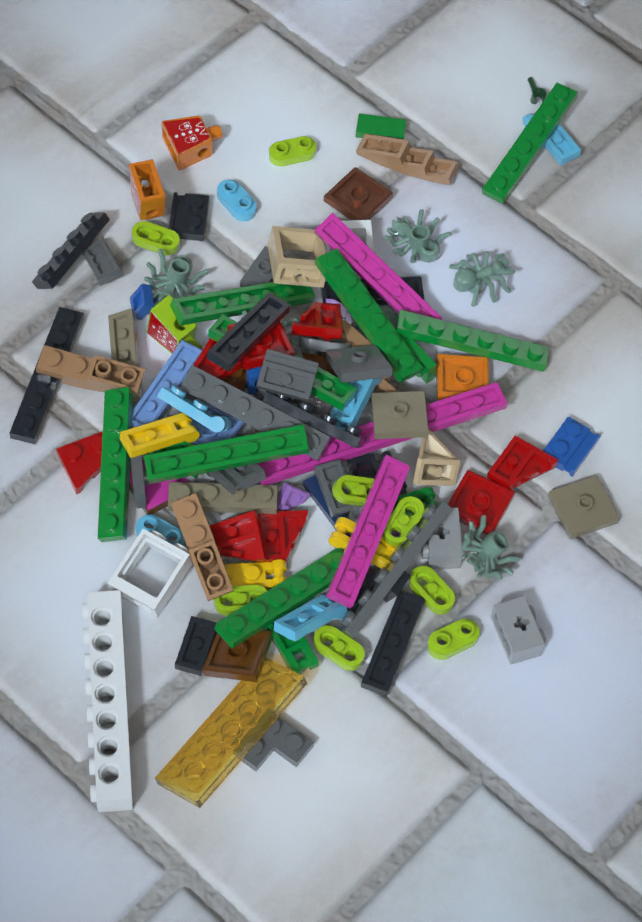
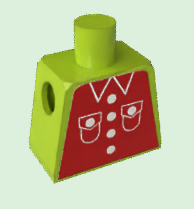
M170 295L150 310L146 333L172 354L181 340L202 350L203 346L195 339L196 323L179 325L170 307L173 299Z

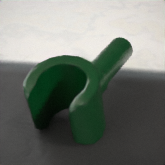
M529 77L527 81L532 91L530 102L536 104V97H540L543 102L546 98V91L542 88H537L533 77Z

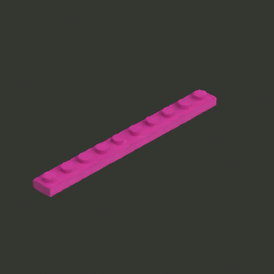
M496 382L426 404L428 429L431 432H435L506 409L508 403ZM373 422L357 426L362 430L360 434L367 437L363 447L354 448L330 436L332 439L320 461L302 454L257 463L264 469L266 479L259 483L260 485H270L314 471V467L338 459L342 462L413 438L374 439Z

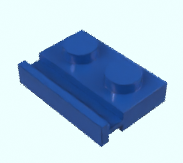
M567 417L543 451L558 459L557 469L565 470L570 473L569 476L573 477L598 443L600 434L597 433L595 435L586 426Z

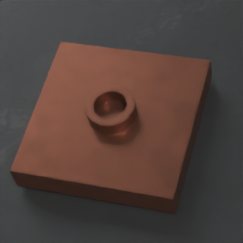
M354 167L324 195L323 201L350 220H370L393 198V192Z

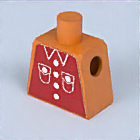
M198 115L161 121L162 138L178 171L211 157L213 154V141L223 138L219 124L206 128L202 118Z
M154 160L129 164L131 194L139 219L150 220L163 216L165 213V193ZM141 180L149 181L148 185L144 187Z

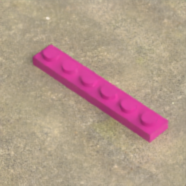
M333 212L315 229L314 233L332 250L338 249L353 271L398 314L400 310L442 320V317Z
M385 455L382 459L325 597L349 609L354 605L410 466L388 455Z

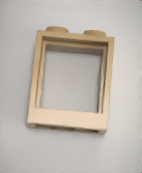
M272 226L268 242V252L274 283L324 288L326 279L314 262L317 257L325 254L326 251L324 242L314 233L315 230ZM283 250L313 252L314 260L285 258Z

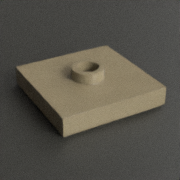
M425 391L372 393L374 439L428 437Z
M597 475L551 490L548 493V497L570 539L619 523L620 518Z

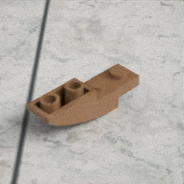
M44 345L36 372L62 379V384L87 390L105 392V390L130 387L133 390V394H138L145 369L94 355L92 359Z
M195 493L172 502L173 511L208 602L233 592L232 583L198 495Z

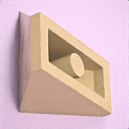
M429 429L428 437L422 438L413 484L455 486L461 460L457 459Z

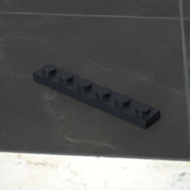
M59 307L44 345L71 352L82 326L84 313ZM35 367L9 432L11 439L36 445L61 379L37 373Z

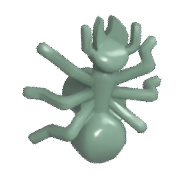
M423 209L419 210L417 225L411 228V222L406 216H403V220L397 217L398 222L394 219L392 220L393 231L387 228V232L391 236H384V239L389 240L393 247L409 242L403 250L399 247L393 249V253H398L402 257L411 248V263L416 262L417 253L423 262L431 263L437 260L440 252L439 244L443 238L451 236V232L440 234L436 240L430 239L440 219L438 217L435 218L430 228L422 225ZM399 236L403 239L395 241L393 237Z
M158 250L161 260L160 270L165 276L157 275L155 266L150 262L146 264L151 270L152 278L144 277V280L149 282L151 289L155 290L166 286V288L153 294V300L158 296V301H162L168 295L174 299L176 298L174 293L176 290L179 297L194 295L198 290L205 289L204 285H196L193 289H189L186 285H194L201 276L208 274L209 270H202L193 279H188L193 264L192 260L185 255L175 257L170 262L167 270L163 250ZM153 279H154V280H159V281H164V282H161V283H158V284H154ZM181 288H182L184 291H186V292L188 293V295L184 296V294H183Z
M486 251L484 254L483 267H481L476 253L466 255L469 261H474L475 266L470 265L466 260H461L457 265L450 264V269L458 270L454 278V288L459 292L469 291L474 293L471 302L472 307L476 306L478 295L485 290L486 284L489 286L492 302L495 303L497 301L494 283L490 279L499 280L502 288L507 293L511 292V289L506 285L505 278L500 276L501 274L509 275L515 273V270H511L512 266L505 267L509 265V261L503 258L505 257L504 253L495 256L492 266H488L489 251Z
M486 515L481 516V523L476 531L474 523L470 521L468 524L470 530L464 534L465 541L461 545V549L477 552V554L465 553L461 558H469L466 561L474 566L475 572L479 571L477 578L482 576L483 567L485 578L497 577L502 579V573L513 575L514 571L507 567L499 569L495 567V565L499 566L506 562H519L521 560L520 557L508 556L502 559L497 558V556L508 549V541L505 535L499 531H492L481 539L480 534L486 526Z

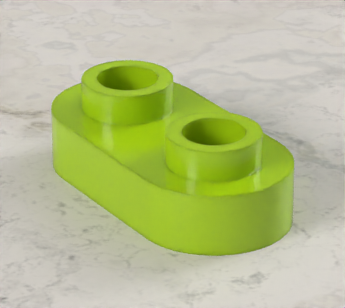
M308 136L278 141L269 148L270 162L281 167L309 161L316 155V142Z
M147 221L138 222L132 227V241L139 247L158 253L159 249H162L166 256L175 254L180 248L179 235L173 230Z
M343 475L334 482L332 487L333 495L340 503L363 506L367 498V492L370 491L374 479ZM342 488L346 489L348 495L342 491Z
M409 496L403 498L390 515L382 534L387 544L395 547L404 545L408 540L406 535L415 524L418 525L420 523L422 513L424 512V505L418 498ZM411 510L414 515L408 516L405 511ZM397 531L400 533V536L394 537L391 532Z
M427 566L416 567L410 574L409 585L412 591L417 596L425 599V605L433 613L438 615L449 613L454 607V592L432 568ZM425 581L427 585H420L418 582ZM442 600L445 604L439 605L436 601Z
M260 585L233 586V592L214 599V607L219 614L228 616L264 594L267 590ZM229 601L232 605L225 606L223 603Z
M470 619L458 620L433 632L429 636L427 650L435 659H448L473 647L478 642L479 627ZM468 629L470 633L465 634L461 630ZM444 640L447 644L440 645L437 641Z
M322 626L315 632L314 647L321 655L347 671H354L362 666L365 652L358 642L333 626ZM328 640L332 642V644L327 646L324 645L323 642ZM353 656L355 659L349 661L345 657Z

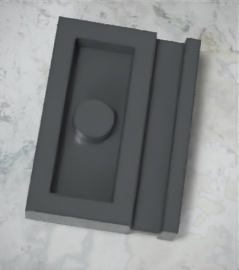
M267 349L256 388L308 402L319 363Z
M257 463L209 473L231 495L236 494L235 490L239 488L244 490L266 479L264 469Z

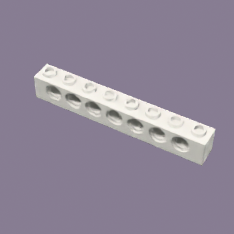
M121 590L87 592V603H82L83 620L88 619L89 628H83L84 645H89L90 653H84L85 670H91V679H85L86 696H92V705H87V722H93V731H88L89 749L94 748L95 757L89 758L90 775H95L96 785H90L91 803L97 802L98 812L133 810ZM101 620H106L109 622L106 625L97 624V622ZM102 645H107L110 647L108 650L104 651L98 649ZM105 670L112 672L108 676L99 675L100 672ZM105 696L113 698L109 702H102L100 699ZM106 722L115 724L112 728L108 729L101 727ZM109 748L116 750L112 755L102 753L105 749ZM108 775L117 777V780L114 782H106L103 779Z

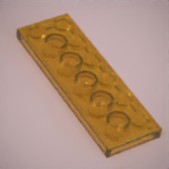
M266 658L258 681L241 680L155 777L157 784L196 807L201 808L307 685L305 677Z

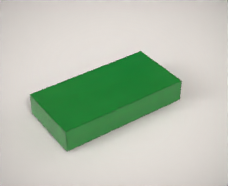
M359 113L355 137L363 138L365 134L404 140L406 119Z

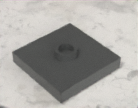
M376 345L326 351L325 359L342 383L392 376V366Z

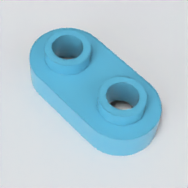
M224 180L217 186V198L230 214L239 221L253 219L256 215V202L246 190L234 180Z
M154 515L142 516L137 521V537L142 529L150 533L154 530L162 534L168 543L172 545L178 543L186 548L182 531ZM146 525H153L154 527L151 528V529H148V528H146L145 526H146ZM170 537H175L177 540L169 541L168 539Z

